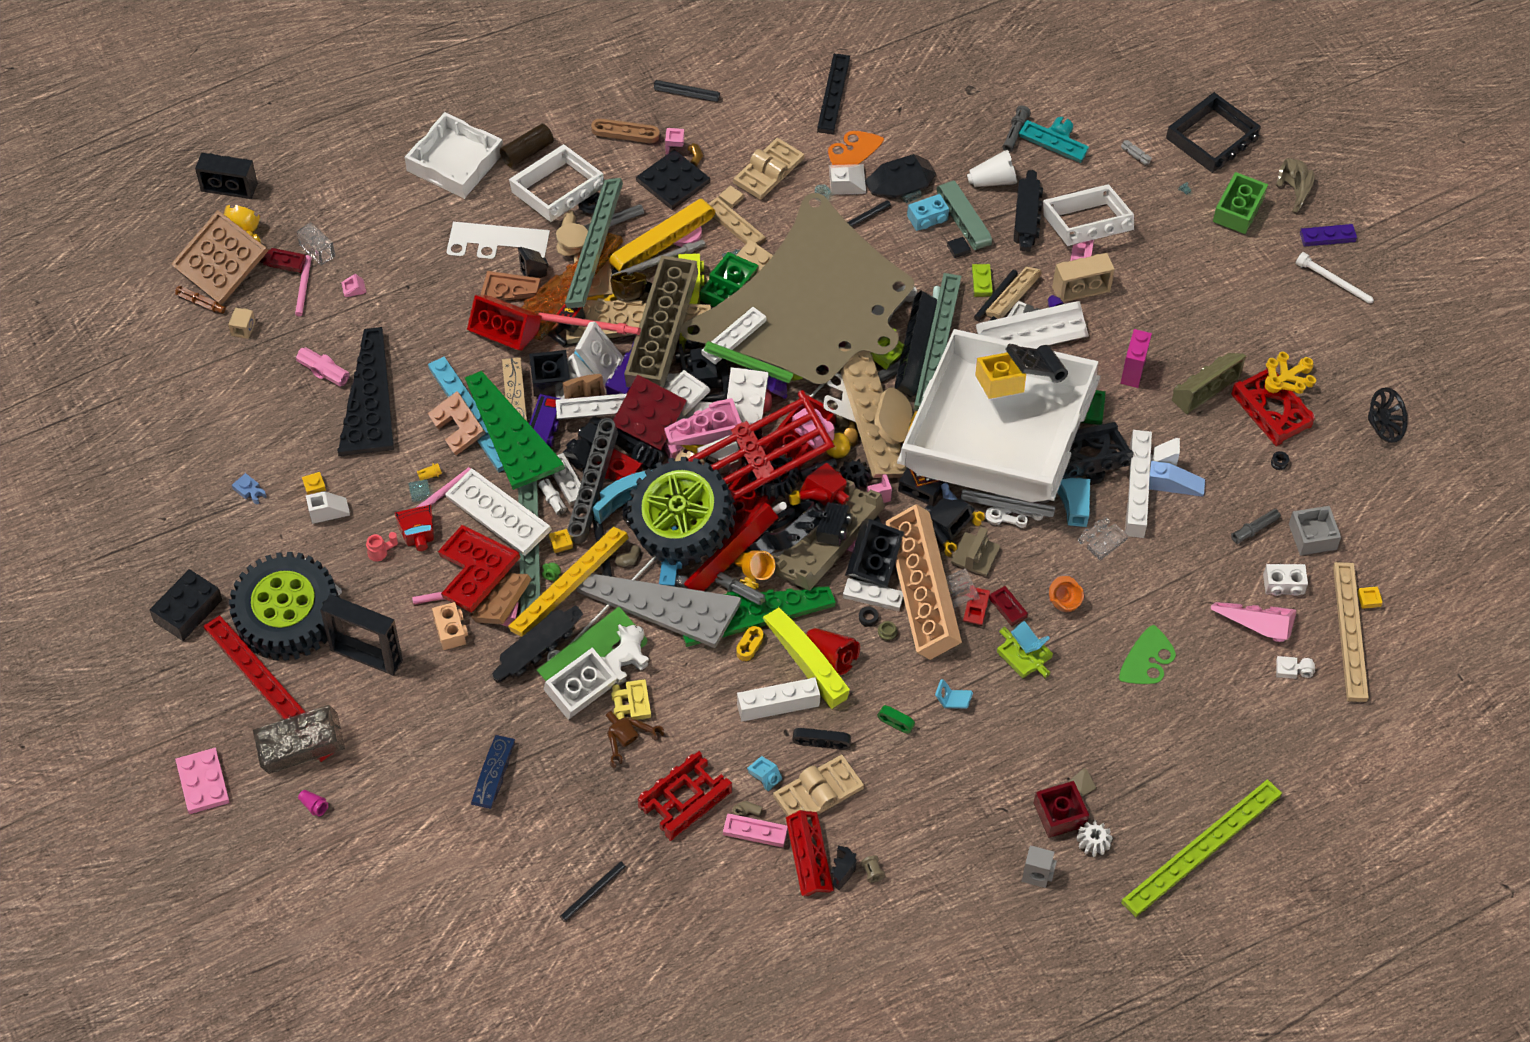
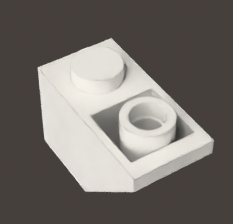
M325 491L306 495L312 524L350 516L345 497Z

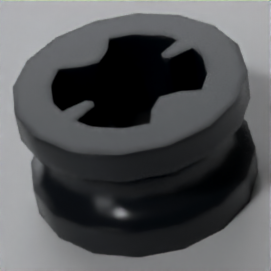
M1282 451L1275 452L1271 459V466L1276 470L1286 469L1289 456Z

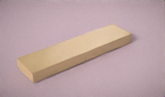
M718 197L708 203L716 211L713 218L743 243L747 244L751 240L757 245H761L766 241V237Z
M1025 267L986 310L987 316H995L997 319L1003 318L1042 275L1041 270Z

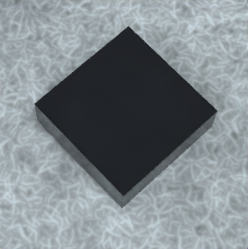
M964 237L947 241V247L954 258L971 252Z

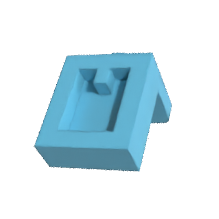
M763 756L747 768L749 774L760 780L767 791H770L782 780L777 765Z

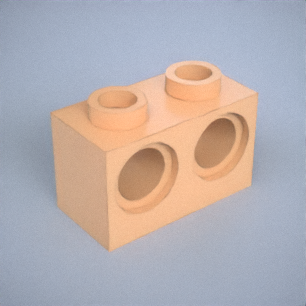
M455 602L432 608L443 650L466 645L465 637L468 636L466 625L461 624V620H463L461 608L457 609Z

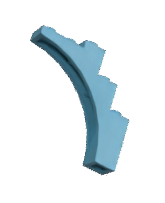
M1062 479L1057 493L1063 501L1067 513V524L1070 526L1087 527L1090 506V479Z

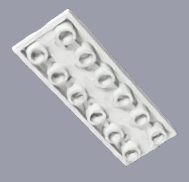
M1080 301L976 324L979 335L1037 348L1041 345L1050 346L1089 337Z

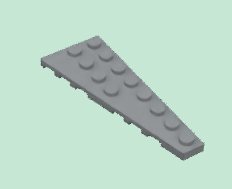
M591 574L576 588L577 592L615 608L620 607L625 612L714 648L718 645L742 602L741 598L736 596Z

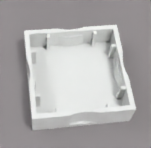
M444 112L430 128L427 135L418 141L405 156L406 169L408 172L465 199L501 157L499 150L503 147V141L501 138L484 130L474 128L465 121Z

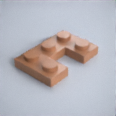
M458 391L427 413L438 429L454 419L459 429L447 437L445 441L456 456L486 434Z

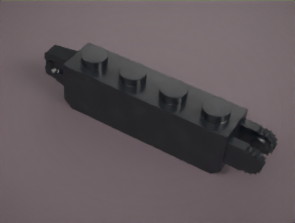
M1031 169L1027 171L1026 178L1019 180L1013 241L1019 244L1020 251L1031 252L1032 245L1035 244V238H1039L1040 228H1037V225H1040L1041 214H1038V211H1041L1042 201H1039V198H1042L1043 187H1040V180H1037V172Z
M575 605L565 612L555 610L501 653V665L492 673L494 681L501 683V681L503 682L509 676L512 678L515 676L521 677L526 673V668L530 664H537L542 660V655L548 651L550 653L558 647L557 643L560 640H567L574 634V625L584 616L579 607Z

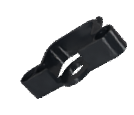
M806 499L801 500L797 505L788 506L777 514L779 518L748 549L750 551H767L771 554L774 550H787L793 547L819 525L821 518L827 517V512L822 510L824 505L817 500ZM794 518V521L782 531L771 533V531L784 526Z

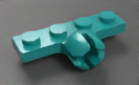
M1057 117L1049 128L1029 120L1025 122L1019 132V137L1079 163H1082L1089 151V146L1069 138L1073 131V123L1068 118L1063 124L1064 117Z

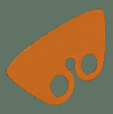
M849 131L844 135L843 139L847 145L853 146V149L848 150L846 145L834 143L828 148V155L832 165L859 164L882 144L884 138L872 133ZM855 134L859 139L857 142L848 141V136ZM835 146H840L843 148V153L835 154L832 150Z

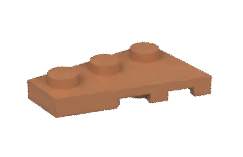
M487 271L481 295L492 296L502 301L537 297L541 280L540 278Z

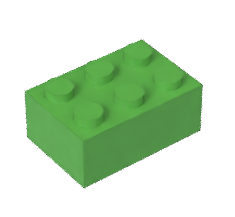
M1235 172L1216 207L1213 222L1246 234L1265 198L1268 184Z

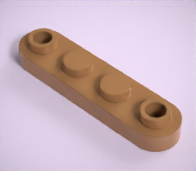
M596 119L591 124L592 133L596 136L645 143H655L660 138L659 129L652 125L608 119Z

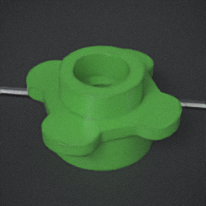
M545 563L543 565V578L555 582L561 573L560 566L556 563Z

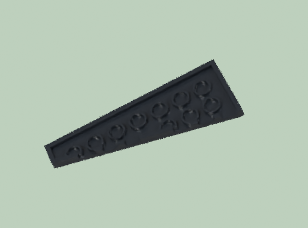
M382 327L367 328L363 331L361 349L357 358V367L354 372L353 385H351L347 403L346 417L343 421L344 426L340 435L339 448H337L338 456L394 450Z

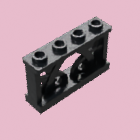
M1116 422L1077 430L1069 451L1071 452V457L1062 479L1130 466L1134 452L1130 450L1118 431ZM1086 446L1102 449L1096 457H1089L1079 453L1082 447Z

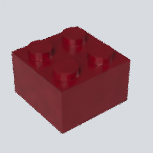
M1074 781L1035 792L1033 804L1048 838L1078 830L1088 822L1089 813Z

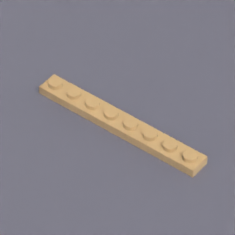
M1334 562L1333 571L1347 701L1367 702L1369 697L1354 563Z

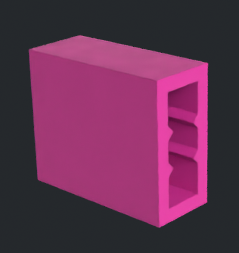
M1137 329L1133 330L1120 384L1139 387L1152 333Z

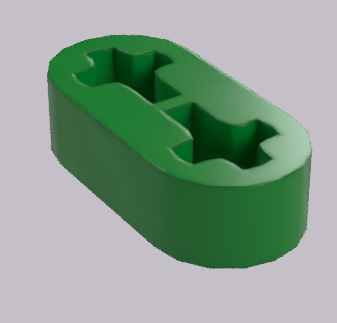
M887 705L882 706L877 714L882 722L906 734H909L915 726V721L911 717Z

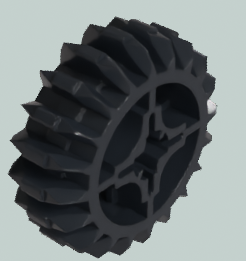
M785 453L770 461L773 469L776 470L793 461L792 457L787 458ZM796 467L754 490L755 494L760 493L761 498L767 495L768 499L771 496H775L777 500L780 495L785 498L786 493L791 494L792 489L797 487L799 482L798 468ZM753 471L748 473V481L750 483L757 480Z

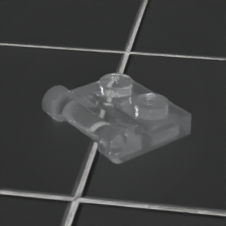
M966 568L946 577L951 597L968 589L970 590L969 593L952 600L953 608L972 599L977 600L980 598Z

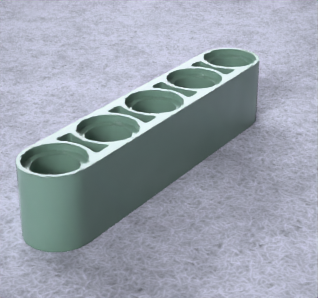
M952 180L938 185L937 194L942 196L949 207V214L972 249L978 250L991 245L992 237L958 184Z

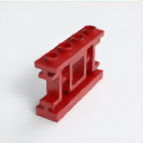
M700 751L689 755L683 764L675 766L669 775L664 779L660 778L650 790L643 791L638 798V808L643 810L645 814L655 809L664 818L659 823L660 829L665 832V836L670 841L732 793V782L727 777L724 779V776L720 774L713 780L703 770L708 766V760L702 757ZM692 770L699 776L694 781L687 776ZM704 783L711 788L705 795L699 788ZM685 784L695 795L682 804L673 793ZM664 793V797L668 802L662 806L656 799ZM675 807L681 814L673 820V816L669 811Z

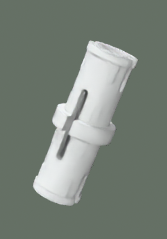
M549 479L542 480L538 486L546 496L545 500L551 504L556 515L559 516L560 512L564 514L567 511V507L560 499V493L555 491Z

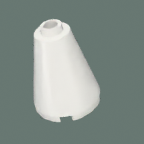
M1003 151L970 169V174H967L969 184H973L974 187L1016 184L1017 178L1009 151Z

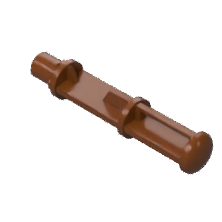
M178 286L175 290L176 296L213 312L217 311L223 314L226 310V307L220 305L217 301L182 286Z

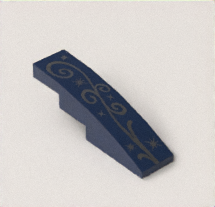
M495 735L480 773L471 805L492 808L503 784V776L509 765V757L515 746V739Z

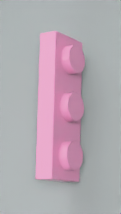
M727 814L723 835L784 847L788 826Z

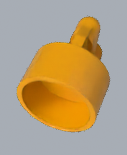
M754 550L742 553L734 561L736 566L742 567L745 576L753 580L769 579L775 571V560L767 551Z

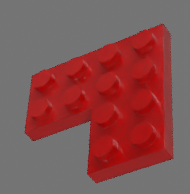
M461 525L438 551L440 557L463 568L441 595L444 599L452 603L455 602L457 606L472 613L521 558L519 552Z

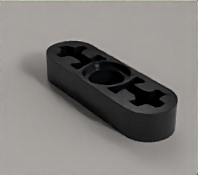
M796 728L793 730L792 741L802 746L846 750L851 746V735L845 732Z

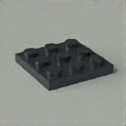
M674 149L636 176V182L673 210L709 184L710 177Z

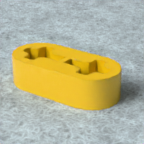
M752 626L747 629L736 647L738 659L749 661L754 657L763 642V631L761 628ZM757 634L758 637H755L753 641H751V636ZM748 646L749 652L743 654L742 651H745Z

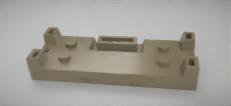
M845 479L847 485L843 492L850 496L845 506L848 505L850 513L853 514L852 523L847 526L846 539L842 540L840 546L818 542L816 536L817 526L796 545L784 550L779 557L773 555L775 560V571L773 574L810 591L857 539L862 521L867 519L874 520L885 508L881 493L871 489L868 493L856 489L854 482Z

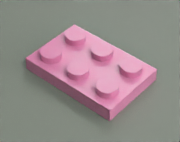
M216 748L175 759L189 815L230 803Z

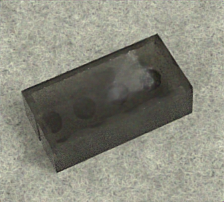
M326 705L254 729L253 734L260 767L268 774L344 750L345 745L342 732L339 730L341 727L338 713L330 705Z

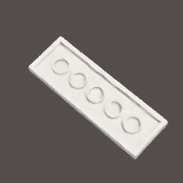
M472 468L445 494L447 499L524 556L552 530L550 525Z

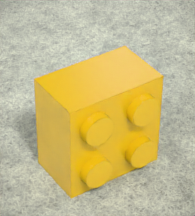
M1007 352L977 358L975 376L988 399L1024 393L1026 374L1019 370Z

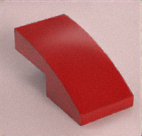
M971 587L963 622L982 626L989 600V590Z

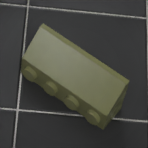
M1227 353L1223 357H1218L1211 365L1203 367L1198 374L1191 375L1182 385L1178 384L1173 390L1172 401L1184 413L1189 414L1241 377L1246 355L1244 353Z

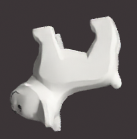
M619 624L617 634L621 638V644L607 654L606 657H601L618 677L616 681L618 685L626 682L625 677L627 676L625 672L621 671V666L633 664L640 671L648 666L649 658L641 653L640 644L644 638V630L640 626L631 625L624 627Z

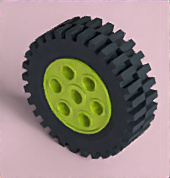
M282 552L276 553L277 558L272 559L270 554L265 556L267 561L263 563L261 559L256 560L257 566L254 568L250 564L246 567L248 574L242 572L239 575L241 582L236 580L234 583L235 590H231L230 593L232 598L229 599L230 615L241 640L245 642L249 649L252 648L253 652L257 655L261 652L262 657L268 659L269 654H271L273 660H279V655H282L284 661L289 660V655L299 659V653L301 652L308 656L311 654L310 648L313 647L316 651L320 649V641L324 644L328 642L320 611L323 606L322 602L327 600L330 594L339 597L331 574H329L326 567L323 568L318 560L314 562L313 557L309 555L305 560L302 553H298L297 557H294L293 552H287V557H283Z

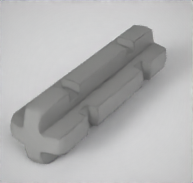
M1125 140L1122 143L1121 148L1128 151L1137 160H1140L1142 164L1148 165L1152 160L1148 154L1145 155L1144 151L1133 145L1129 140Z

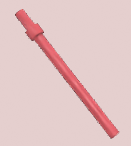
M539 313V315H542L541 320L583 327H587L589 322H594L593 320ZM595 321L601 329L616 331L618 334L626 335L629 333L639 335L641 332L639 327L628 326L625 323L613 324Z

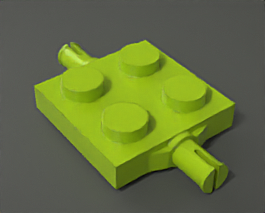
M1006 627L999 631L1006 638V641L997 648V653L1022 678H1025L1034 671H1038L1044 678L1050 675L1051 672L1044 666V663L1052 658L1053 653L1044 644L1038 650L1025 653Z

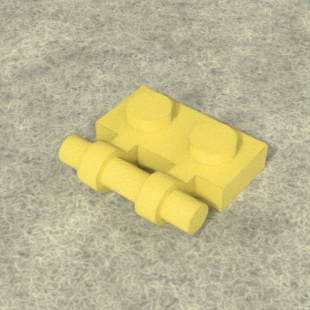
M645 679L626 682V689L620 690V685L618 684L612 686L613 692L611 697L615 703L613 710L618 719L624 718L626 714H630L631 718L636 720L651 718ZM628 698L629 705H623L622 700Z

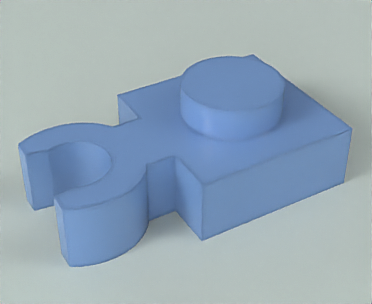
M246 473L232 484L234 491L245 499L251 496L253 503L257 505L259 504L257 496L266 498V493L263 489H260L259 483Z

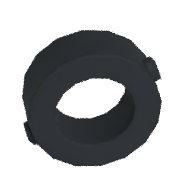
M870 606L862 608L859 612L860 623L867 627L875 625L878 621L877 610ZM866 613H870L874 618L867 620L863 616Z

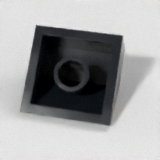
M566 350L529 354L534 397L540 394L553 395L563 387V382L570 380Z

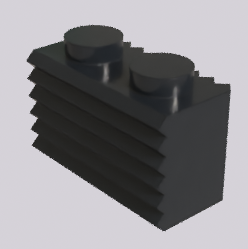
M828 502L824 510L827 512V517L821 518L816 530L817 541L840 546L842 540L846 539L847 526L851 525L853 514L850 513L848 505Z

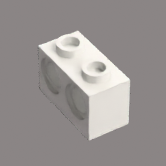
M1266 564L1263 574L1266 594L1275 596L1281 594H1292L1294 596L1305 594L1308 585L1305 564Z

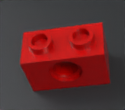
M613 449L605 478L615 482L631 474L642 472V463Z

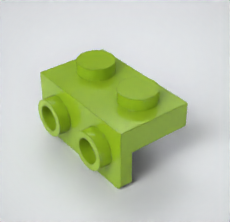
M883 336L878 341V344L886 347L890 344V339ZM898 341L896 347L886 354L871 352L873 360L887 370L901 357L904 344Z

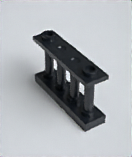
M678 344V352H675L676 363H680L681 372L685 370L690 374V372H693L692 368L688 369L685 365V360H687V357H690V352L683 353L682 344ZM722 358L715 364L716 371L719 373L717 386L722 388V392L720 394L706 395L701 400L702 402H717L727 399L729 375L726 359Z

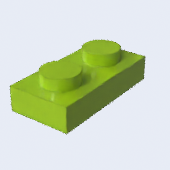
M972 264L974 297H990L993 293L990 264Z

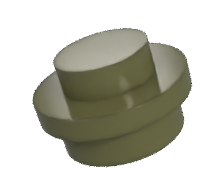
M885 621L879 625L878 635L883 640H892L897 635V627L894 623Z

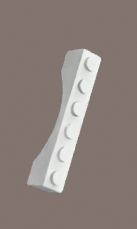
M1133 430L1131 436L1130 450L1134 454L1130 463L1125 536L1144 538L1147 527L1152 432Z

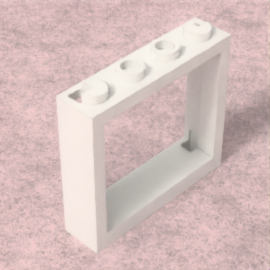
M563 144L510 178L509 182L513 194L552 222L601 190L604 176L601 171ZM566 163L588 179L549 206L527 190V188Z
M1109 184L1043 200L1044 217L1067 246L1134 230V214ZM1107 204L1117 216L1069 228L1060 217V215Z

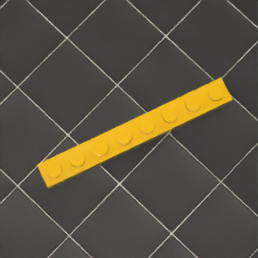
M616 527L611 528L508 626L510 631L523 637L538 625L629 539L627 532Z

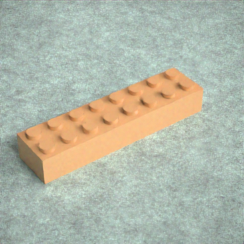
M915 504L887 520L886 525L904 532L895 561L916 652L931 660L961 644L962 641L930 512Z

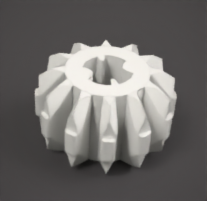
M1096 821L1092 825L1086 822L1084 827L1079 829L1077 842H1080L1079 849H1085V855L1092 852L1093 857H1095L1097 852L1103 855L1105 850L1108 851L1110 849V843L1113 838L1110 835V828L1104 829V823L1099 826Z

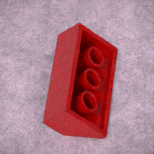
M475 295L467 330L522 351L538 334L542 315L492 296Z

